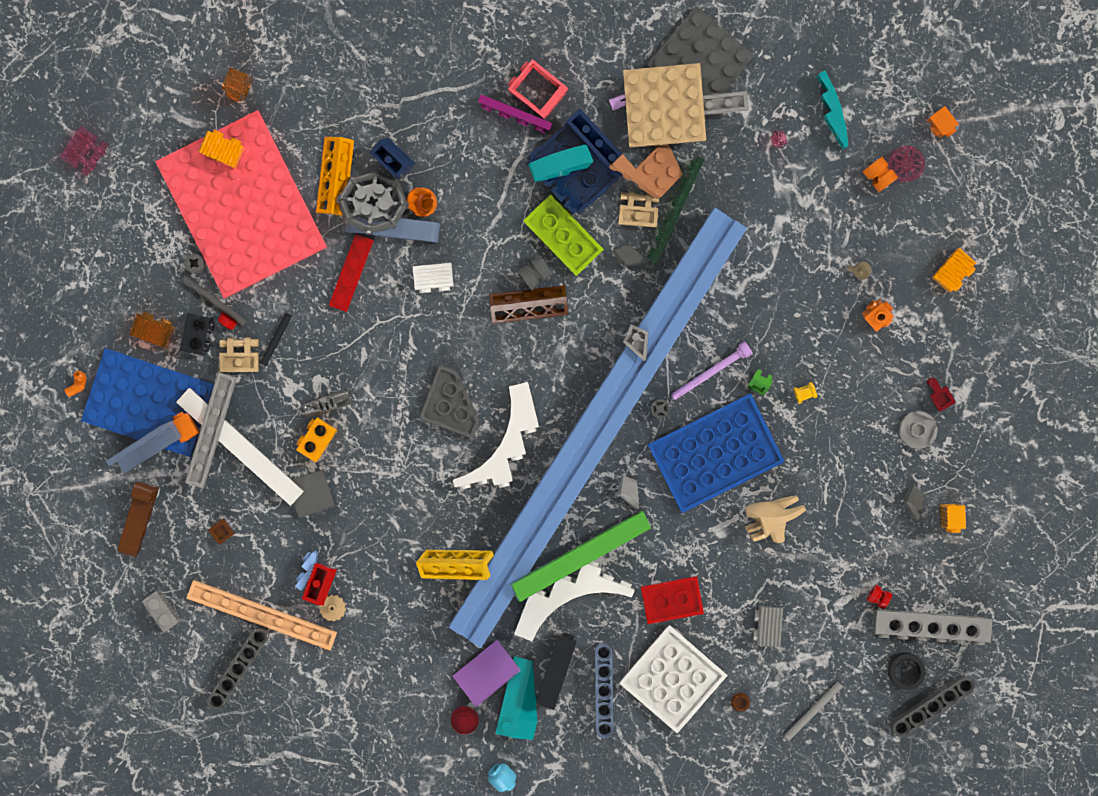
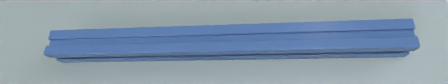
M715 207L711 210L638 328L649 332L646 361H643L627 345L625 346L493 554L494 556L488 562L487 566L491 576L488 580L476 581L450 622V629L464 636L481 648L515 595L510 584L530 572L747 227L731 219Z

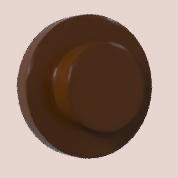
M739 692L733 695L731 705L734 710L743 712L749 708L750 699L745 693Z

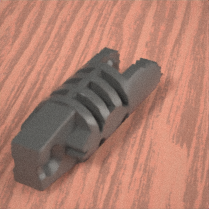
M344 389L331 393V395H326V397L322 396L320 399L316 398L302 406L304 414L308 418L352 404L353 400L349 395V391Z

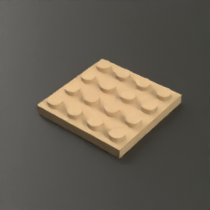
M700 63L623 70L630 148L706 141Z

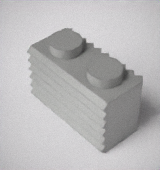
M158 590L141 602L164 633L178 624L182 618H179L180 615H177V612L170 605L169 599H166L162 590Z
M758 606V610H755L754 621H757V629H753V640L756 641L758 646L780 647L782 607Z

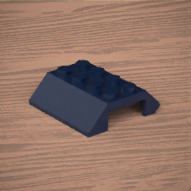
M581 109L574 113L566 121V124L542 146L536 148L527 157L529 161L526 163L528 166L529 163L551 154L587 144L593 159V163L588 168L572 171L566 176L542 181L548 188L551 185L553 186L551 192L561 202L565 199L566 203L564 206L572 215L575 213L580 215L623 175L617 170L613 171L609 168L622 153Z

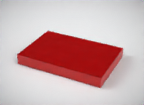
M697 576L640 586L647 624L704 614Z

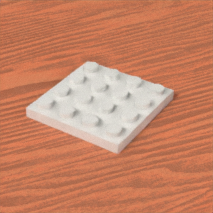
M668 625L621 679L619 684L678 733L728 675L673 627Z

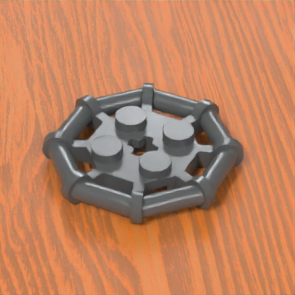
M378 170L349 177L346 186L336 198L344 218L343 222L346 225L349 224L366 232L367 235L389 228H396L405 209L409 207L401 187V181L381 174ZM373 180V184L362 187L359 185V183ZM377 181H381L390 187L386 189L382 184H377ZM354 187L356 189L354 197L348 198ZM395 192L398 202L392 201L390 194ZM370 200L377 201L376 206H372L371 204L367 203L370 202ZM347 205H353L355 212L350 214ZM392 208L396 209L392 218L389 217V211L392 210ZM361 217H362V218L366 219V221L368 222V225L365 224V223H363V222H361V221H359V220H357V218H360V219H361ZM385 220V222L372 225L374 222Z

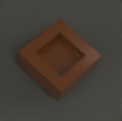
M225 518L208 529L219 545L236 534Z

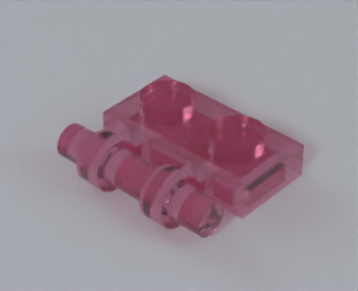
M80 126L59 158L76 169L82 163L85 167L81 172L88 176L91 170L94 171L96 168L95 164L100 157L105 155V150L109 144L102 140L99 146L95 145L94 143L98 137ZM92 149L95 152L88 161L84 157Z

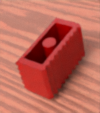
M315 563L302 599L324 606L337 569L321 563Z

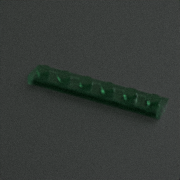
M697 157L695 161L691 160L687 169L690 171L688 178H683L679 186L682 191L679 196L675 195L671 204L674 206L672 213L668 212L663 223L666 224L664 231L659 230L655 239L659 242L656 248L652 247L648 254V258H650L649 263L654 266L657 265L704 159Z

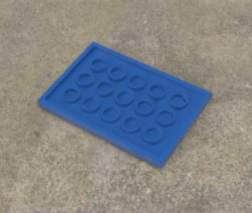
M105 348L81 421L139 440L159 426L173 421L172 417L178 413H187L176 402L189 388L209 404L214 384ZM193 418L200 431L202 425ZM198 435L184 443L177 440L165 449L191 457Z
M751 393L647 444L681 513L785 462Z

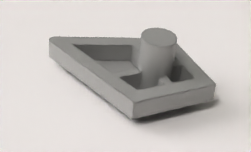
M631 324L623 343L643 361H646L649 332Z
M621 476L620 484L618 485V495L632 508L639 509L637 480Z

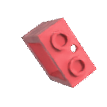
M532 59L530 63L526 61L521 67L520 71L522 73L518 78L514 76L509 82L508 92L545 120L568 92V88ZM533 69L558 88L541 110L516 91Z

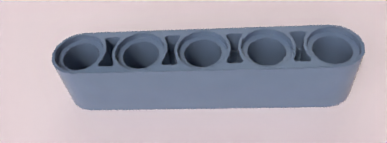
M361 217V219H360V218H357V220H359V221H361V222H363V223H365V224L368 225V222L366 221V219H364V218H362V217ZM400 218L396 228L371 233V235L438 243L440 223ZM385 220L374 222L372 225L385 222ZM349 224L345 226V232L367 235L366 232Z
M601 642L595 647V727L597 735L604 739L609 738L613 733L612 649L608 643ZM601 647H606L609 653L607 656L602 657L598 654V650ZM602 666H606L609 669V673L605 676L598 673L599 668ZM601 686L609 688V692L606 695L598 692ZM607 705L610 709L608 713L602 714L599 712V707ZM602 724H607L610 727L607 733L599 731V727Z

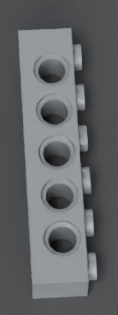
M874 609L873 632L881 638L897 635L898 639H908V636L916 637V640L920 641L935 638L936 642H947V639H953L954 643L966 644V641H973L975 645H985V642H991L992 619L989 617ZM892 620L898 621L896 629H890L889 627ZM912 621L917 622V628L914 631L909 630V624ZM933 622L936 623V630L929 632L928 625ZM950 624H954L956 627L952 634L947 632V627ZM973 625L975 628L974 633L967 635V627Z

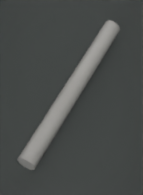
M837 681L784 736L790 741L843 686Z

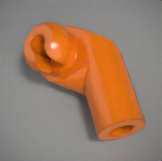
M76 371L74 373V384L64 389L68 397L84 390L87 380L84 372Z

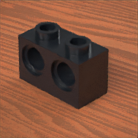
M187 313L180 351L205 356L211 346V341L208 340L210 333L212 334L214 331L215 322H212L213 318ZM199 320H202L205 324L204 329L201 331L196 329V323ZM194 339L200 340L201 346L199 349L195 350L192 347Z

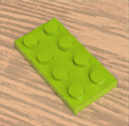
M551 194L523 220L575 276L583 271L604 250Z

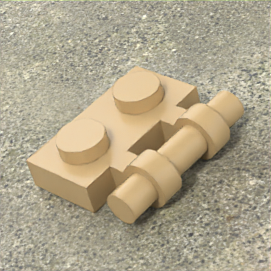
M629 191V193L621 192L620 200H628V205H620L618 225L657 228L658 208H651V202L659 203V199L654 198L647 192L646 194H638L635 191ZM634 201L645 202V207L634 206Z
M247 337L234 340V338L220 340V347H227V353H219L220 372H259V353H251V347H259V339ZM234 347H244V353H234Z

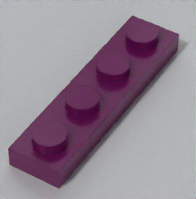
M480 95L478 104L481 105V109L488 112L492 110L497 111L499 116L505 119L510 117L517 119L516 123L526 127L527 124L532 125L534 130L540 133L550 132L551 122Z

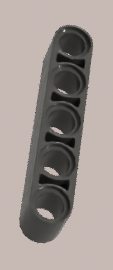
M258 627L251 632L207 700V704L212 710H219L227 703L267 643L269 632L266 628ZM256 632L264 634L263 641H258L255 638ZM245 648L253 650V657L245 655ZM235 664L242 665V673H237L234 670ZM224 680L232 682V689L224 687ZM214 696L221 698V705H216L213 702Z
M965 675L956 677L894 718L890 723L891 731L899 737L909 735L971 694L975 688L974 682ZM967 680L968 687L961 690V682ZM947 691H952V698L945 700L944 694ZM935 701L936 708L932 711H929V703ZM915 712H920L921 714L918 721L912 720V715ZM898 723H904L905 725L904 730L901 732L896 731Z

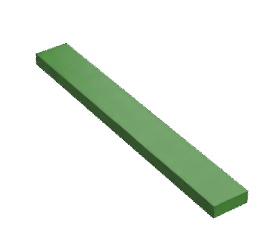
M644 511L632 515L511 583L510 585L518 601L525 600L651 529Z

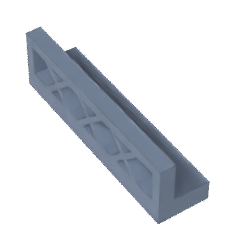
M170 421L148 433L106 462L108 466L118 463L125 474L173 444L182 436L173 421Z

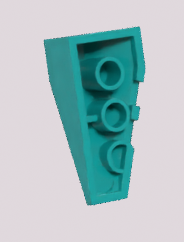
M514 656L513 660L521 671L507 683L495 734L517 739L533 740L538 722L533 660Z

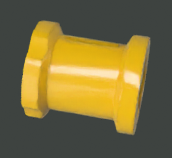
M812 382L800 388H793L798 404L812 397L817 398Z

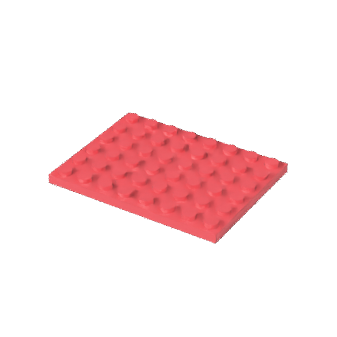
M259 110L217 130L224 134V138L230 140L233 137L241 141V145L245 147L236 169L199 153L198 151L204 137L155 161L224 299L327 248Z

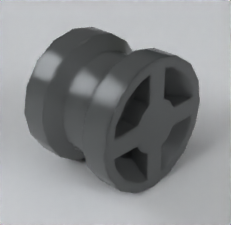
M190 254L186 257L184 265L189 272L198 274L204 271L206 262L202 256Z
M658 399L650 405V412L656 418H664L669 413L670 407L665 400Z

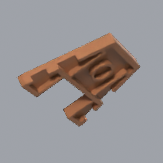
M668 144L654 146L655 149L636 168L633 167L623 154L609 166L611 170H617L623 174L622 177L625 179H631L637 183L639 188L656 199L662 197L683 175Z

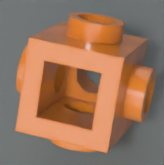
M880 298L877 301L873 300L866 307L867 309L862 313L865 320L876 332L882 327H887L894 318L891 312L894 310L887 301L883 303Z

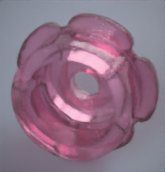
M776 130L773 131L771 142L774 147L777 146L781 149L787 144L786 135L782 130L778 132Z

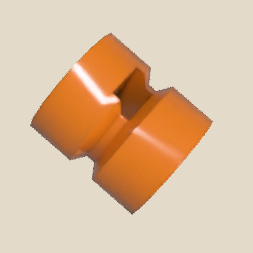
M883 156L862 171L868 180H873L872 185L878 193L899 178L893 169H888L889 164Z

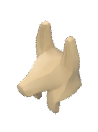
M798 496L748 505L745 508L746 515L755 518L756 522L745 526L747 533L762 529L750 535L751 539L755 542L770 535L773 542H784L786 522L806 511L804 505L785 509L787 506L799 501Z

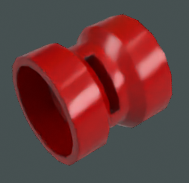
M875 584L866 600L870 603H876L880 609L884 610L893 594L889 591H883L879 585Z

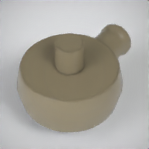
M858 262L855 266L848 265L847 271H852L855 277L861 280L867 279L872 271L871 266L866 262Z

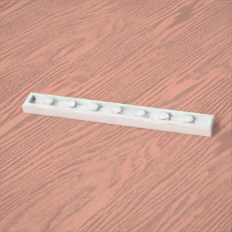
M189 388L176 403L202 425L208 404ZM226 420L224 421L219 442L291 506L304 491Z

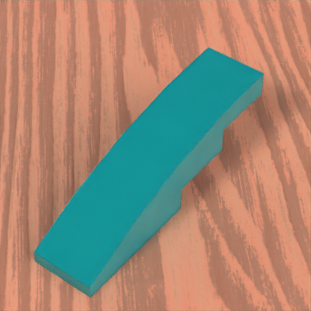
M824 70L816 76L825 91L820 96V99L829 112L823 119L842 150L848 147L846 123L835 88Z

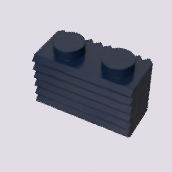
M389 138L379 140L370 151V155H373L378 160V163L384 165V168L387 171L389 170V173H392V176H395V178L406 176L415 165V162Z

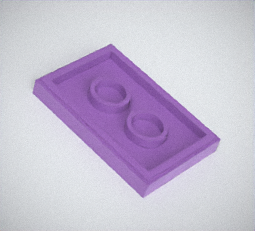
M496 640L454 674L453 678L477 707L519 673L521 669L500 642Z

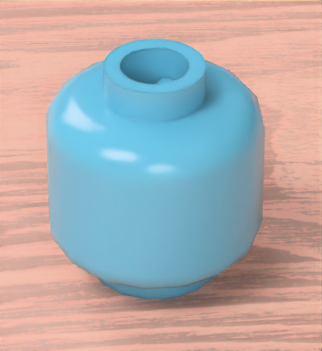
M505 763L495 764L489 770L488 781L497 791H511L515 787L516 773Z

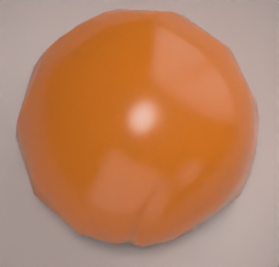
M416 187L407 196L408 209L419 217L430 216L438 205L436 195L427 188Z

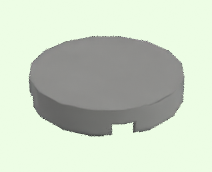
M910 412L900 422V438L910 448H926L937 437L938 428L936 422L926 412Z

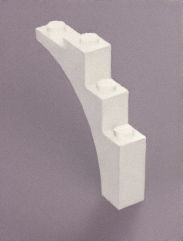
M528 382L509 387L511 417L501 445L481 467L467 475L453 479L454 487L459 486V489L462 490L470 488V483L478 482V485L489 483L491 478L494 486L498 485L499 488L510 486L509 482L513 481L508 458L515 461L523 459L522 455L526 454L521 431L528 434L536 432L535 428L539 427Z
M592 561L580 568L575 582L572 581V577L567 575L554 583L549 596H546L547 592L541 590L528 597L514 634L533 641L539 627L546 618L559 606L573 598L600 592L618 593L632 597L635 590L631 588L632 584L621 580L618 583L613 581L614 577L603 573V576H600L601 567H598L599 563Z

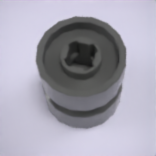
M539 255L530 261L529 266L524 265L517 270L531 290L540 285V280L545 281L553 275Z

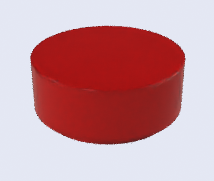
M221 313L217 318L223 326L230 330H233L237 325L233 319L224 313Z

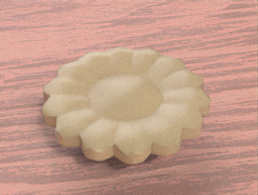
M338 595L327 596L324 606H319L321 609L320 613L328 621L340 620L346 611V604Z

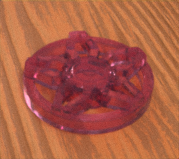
M902 146L896 149L890 156L889 169H893L892 161L894 159L899 165H896L893 171L896 172L898 168L902 170L896 173V175L898 176L905 172V175L909 178L906 179L898 176L897 180L914 181L924 171V156L913 146ZM904 149H907L906 152L904 153V154H905V157L903 156V154H900V153H897V152H899V151H901V150H904ZM910 150H912V156H911V157L908 156V153H909ZM915 152L919 155L920 159H913ZM895 155L900 156L901 159L898 160ZM915 161L921 162V164L915 165ZM921 167L919 173L916 175L915 170L913 168L917 169ZM909 171H912L913 178L910 176Z

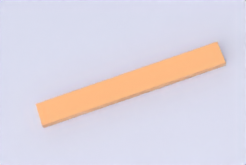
M196 580L192 581L187 595V599L330 651L337 632Z

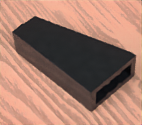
M563 632V635L558 634L536 697V704L552 710L555 709L577 640L573 639L574 635Z

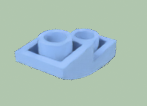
M316 550L313 553L308 552L302 559L304 564L301 567L307 572H302L296 579L298 583L295 587L300 591L309 582L310 575L312 574L311 571L315 567L314 564L317 563L318 552Z

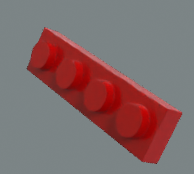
M355 234L329 306L348 312L374 240Z

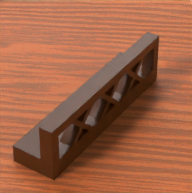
M565 285L489 294L493 324L569 315ZM555 304L564 305V309L556 310L552 307ZM542 306L543 308H545L541 312H536L533 310L535 307ZM522 308L525 310L523 314L515 313L517 309ZM496 311L506 312L504 316H495Z

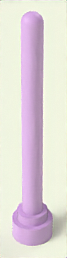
M745 341L738 345L739 347L736 349V352L671 394L672 399H678L740 357L747 358L753 353Z

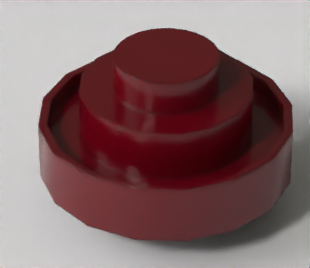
M460 706L454 710L451 715V725L456 732L467 735L476 730L479 717L474 708Z

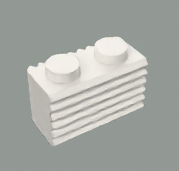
M452 263L413 266L415 290H419L420 293H430L431 289L438 288L439 291H449L450 287H454Z

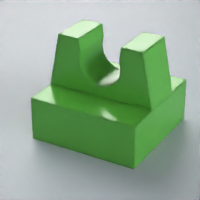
M758 369L747 388L764 396L773 382L771 381L772 376L769 374L765 378L761 376L762 370Z

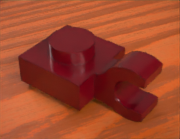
M935 377L926 381L934 392L929 397L938 412L956 403L948 387L944 386L941 388Z

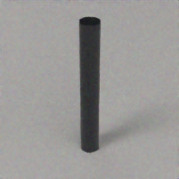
M285 312L260 364L267 366L293 315Z

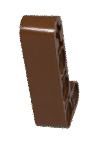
M136 481L131 493L133 501L117 552L135 558L138 556L159 486Z

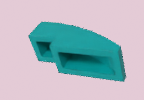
M586 144L543 157L529 163L528 166L534 182L566 176L572 171L586 169L593 163V159Z

